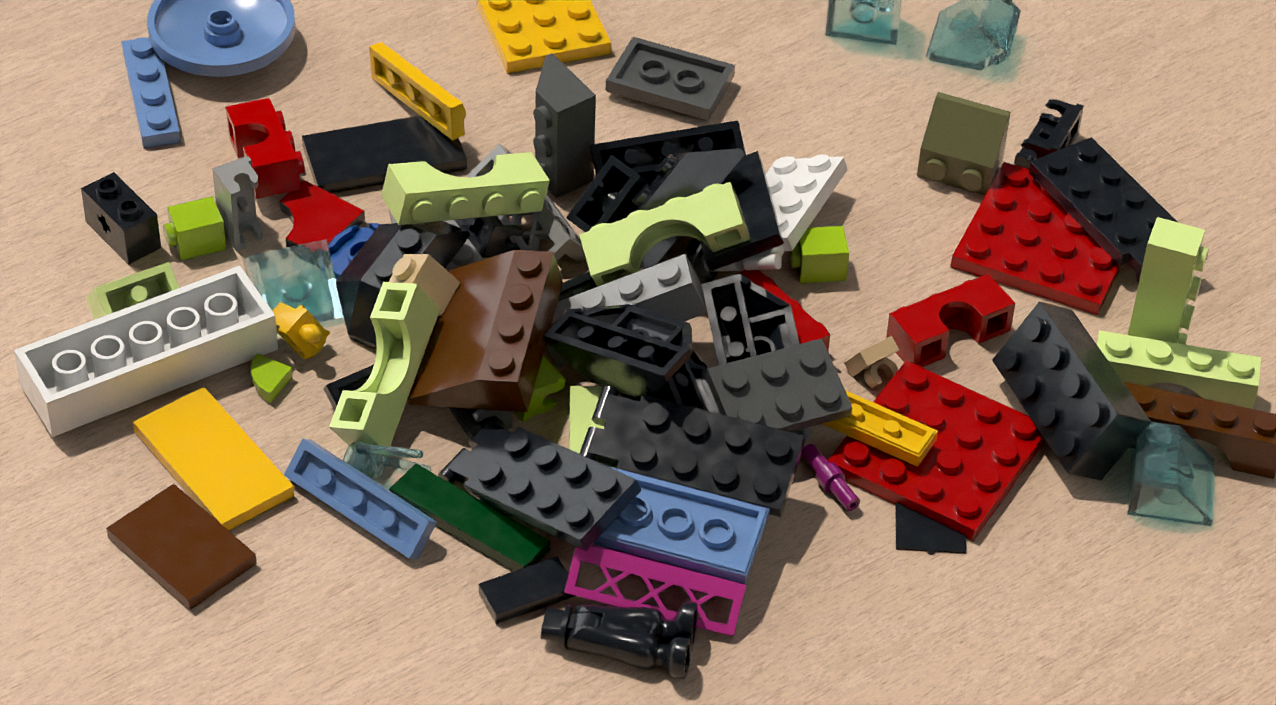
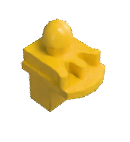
M280 302L272 310L276 317L277 333L300 358L305 360L315 356L326 343V338L330 335V331L324 329L303 305L300 304L295 309Z

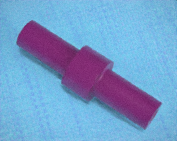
M814 444L806 445L801 455L816 472L815 478L825 491L832 492L847 511L856 509L860 504V499L845 482V474L834 462H828Z

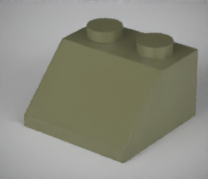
M938 92L920 148L917 176L986 195L1003 164L1011 112Z

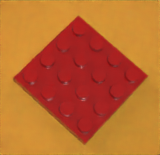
M1003 162L955 249L950 267L979 277L989 273L997 283L1098 315L1122 265L1120 266L1029 174V169Z
M906 360L874 400V403L938 431L936 442L919 466L912 465L848 435L827 461L834 462L845 474L846 482L893 504L896 502L966 535L967 539L974 541L1046 440L1030 416Z

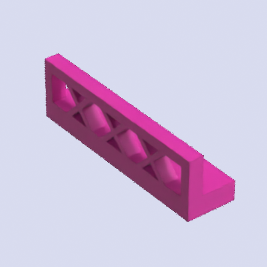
M592 544L587 551L575 547L564 593L618 607L656 608L663 613L665 619L671 620L676 616L677 612L668 610L658 593L671 585L684 587L691 601L698 603V612L702 618H697L696 627L734 636L748 584L730 581ZM582 561L599 565L608 582L595 590L576 586ZM607 568L623 571V573L613 578ZM630 574L642 577L650 593L637 601L625 599L616 582ZM650 579L662 581L665 584L655 589ZM611 586L617 596L601 593V591ZM691 589L708 594L697 600ZM715 595L732 599L733 603L727 625L710 621L700 604ZM654 597L659 607L644 604L643 602Z

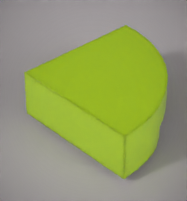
M257 353L251 364V377L259 396L271 403L293 377L292 367Z

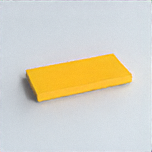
M204 386L133 421L134 432L189 496L227 530H231L295 496L294 486Z

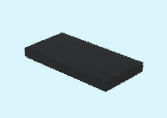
M420 115L302 136V145L314 183L317 187L329 193L384 184L388 164L425 161L443 173L467 169V158L459 138L451 140Z
M758 151L743 156L721 183H731L738 197L751 240L716 252H712L706 244L700 241L709 272L784 244L764 166Z

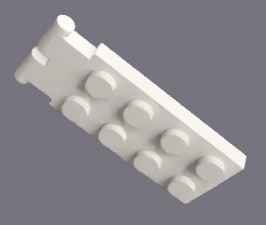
M817 155L812 158L802 159L786 156L775 160L767 171L766 178L784 244L714 271H739L743 265L746 270L780 269L783 253L794 249L848 170L844 156L829 157L828 155ZM704 260V268L706 271L709 272V269Z

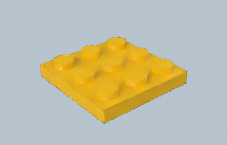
M477 0V8L506 73L543 67L545 56L551 53L562 63L611 54V41L591 0Z

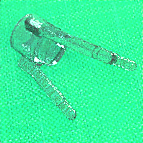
M358 441L349 445L343 461L371 479L380 478L385 465L409 470L414 464H418L431 472V467L428 465L394 458L423 457L421 450L371 445Z

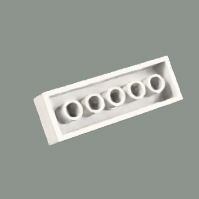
M237 266L15 349L14 354L19 383L49 433L54 437L254 359L257 353L265 355L278 350L276 317L241 266Z

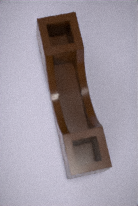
M1124 382L1151 420V423L1129 448L1152 452L1158 445L1171 439H1198L1220 449L1229 459L1234 471L1274 479L1276 474V414Z

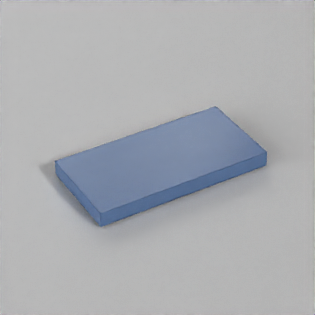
M610 467L636 479L641 492L593 544L746 584L769 518V508Z

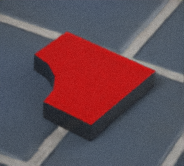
M303 180L300 183L301 190L289 192L280 200V211L287 215L293 223V229L286 237V248L317 264L326 256L327 246L336 235L349 227L359 226L365 221V211Z

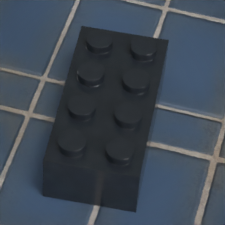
M1039 301L992 359L1068 474L1102 480L1151 423V420L1071 309Z

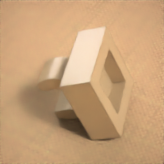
M890 336L860 351L844 364L851 377L865 371L864 379L870 388H874L882 383L877 369H881L888 380L892 379L898 371L897 365L888 358L896 353L899 348L893 337Z

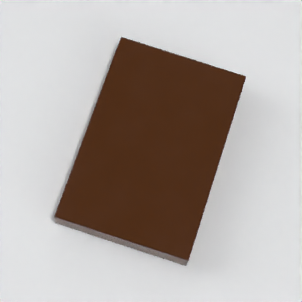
M175 484L167 487L106 528L108 538L189 610L257 564L256 554Z

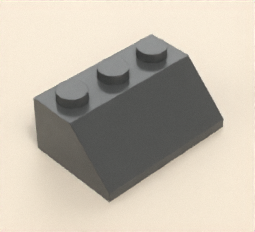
M551 53L545 56L535 91V109L533 111L535 138L533 139V145L535 148V158L550 180L548 191L555 198H558L594 180V164L590 145L595 144L596 95Z

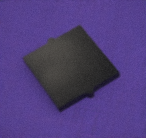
M898 502L895 503L896 549L927 551L930 555H933L935 552L966 554V535Z

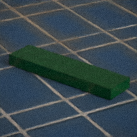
M414 464L389 488V491L437 521L436 525L513 571L537 564L550 551V540L418 464Z

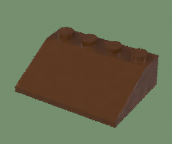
M512 250L448 271L460 284L442 316H438L407 399L409 405L528 412L547 343L544 334L551 328L563 281L554 252Z

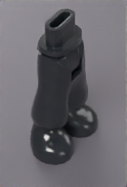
M689 601L682 603L676 616L671 620L665 619L660 610L650 607L577 605L575 610H573V605L567 604L565 610L547 608L541 628V639L558 641L559 648L613 658L644 670L664 668L673 678L686 679L691 652L695 642L698 603Z

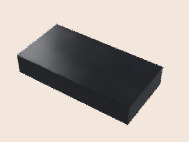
M558 556L478 584L479 595L495 624L575 597V595L564 593L568 573Z

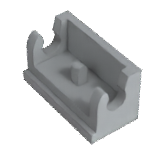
M249 156L212 168L215 200L224 221L225 236L235 251L246 248L244 237L240 234L242 231H253L255 237L259 240L263 237L262 226L256 219L254 188L258 187V176L252 168V160Z

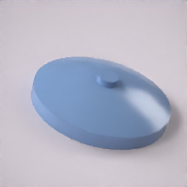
M154 0L147 16L148 36L151 46L158 56L177 69L201 76H236L256 71L269 65L289 48L295 34L294 8L290 0Z

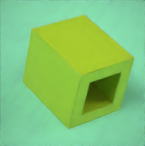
M213 196L167 207L169 223L163 224L165 239L169 247L175 246L181 261L226 250L224 221Z
M844 227L807 228L794 249L789 251L790 267L797 268L800 284L846 281L849 249Z

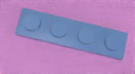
M149 37L121 41L143 148L181 143L180 131L163 59L152 48Z
M301 440L284 473V476L409 559L419 558L437 524V521L313 440Z

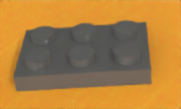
M632 37L606 79L605 91L709 121L735 76V65Z
M822 338L707 369L705 375L720 414L788 432L848 417L853 409Z

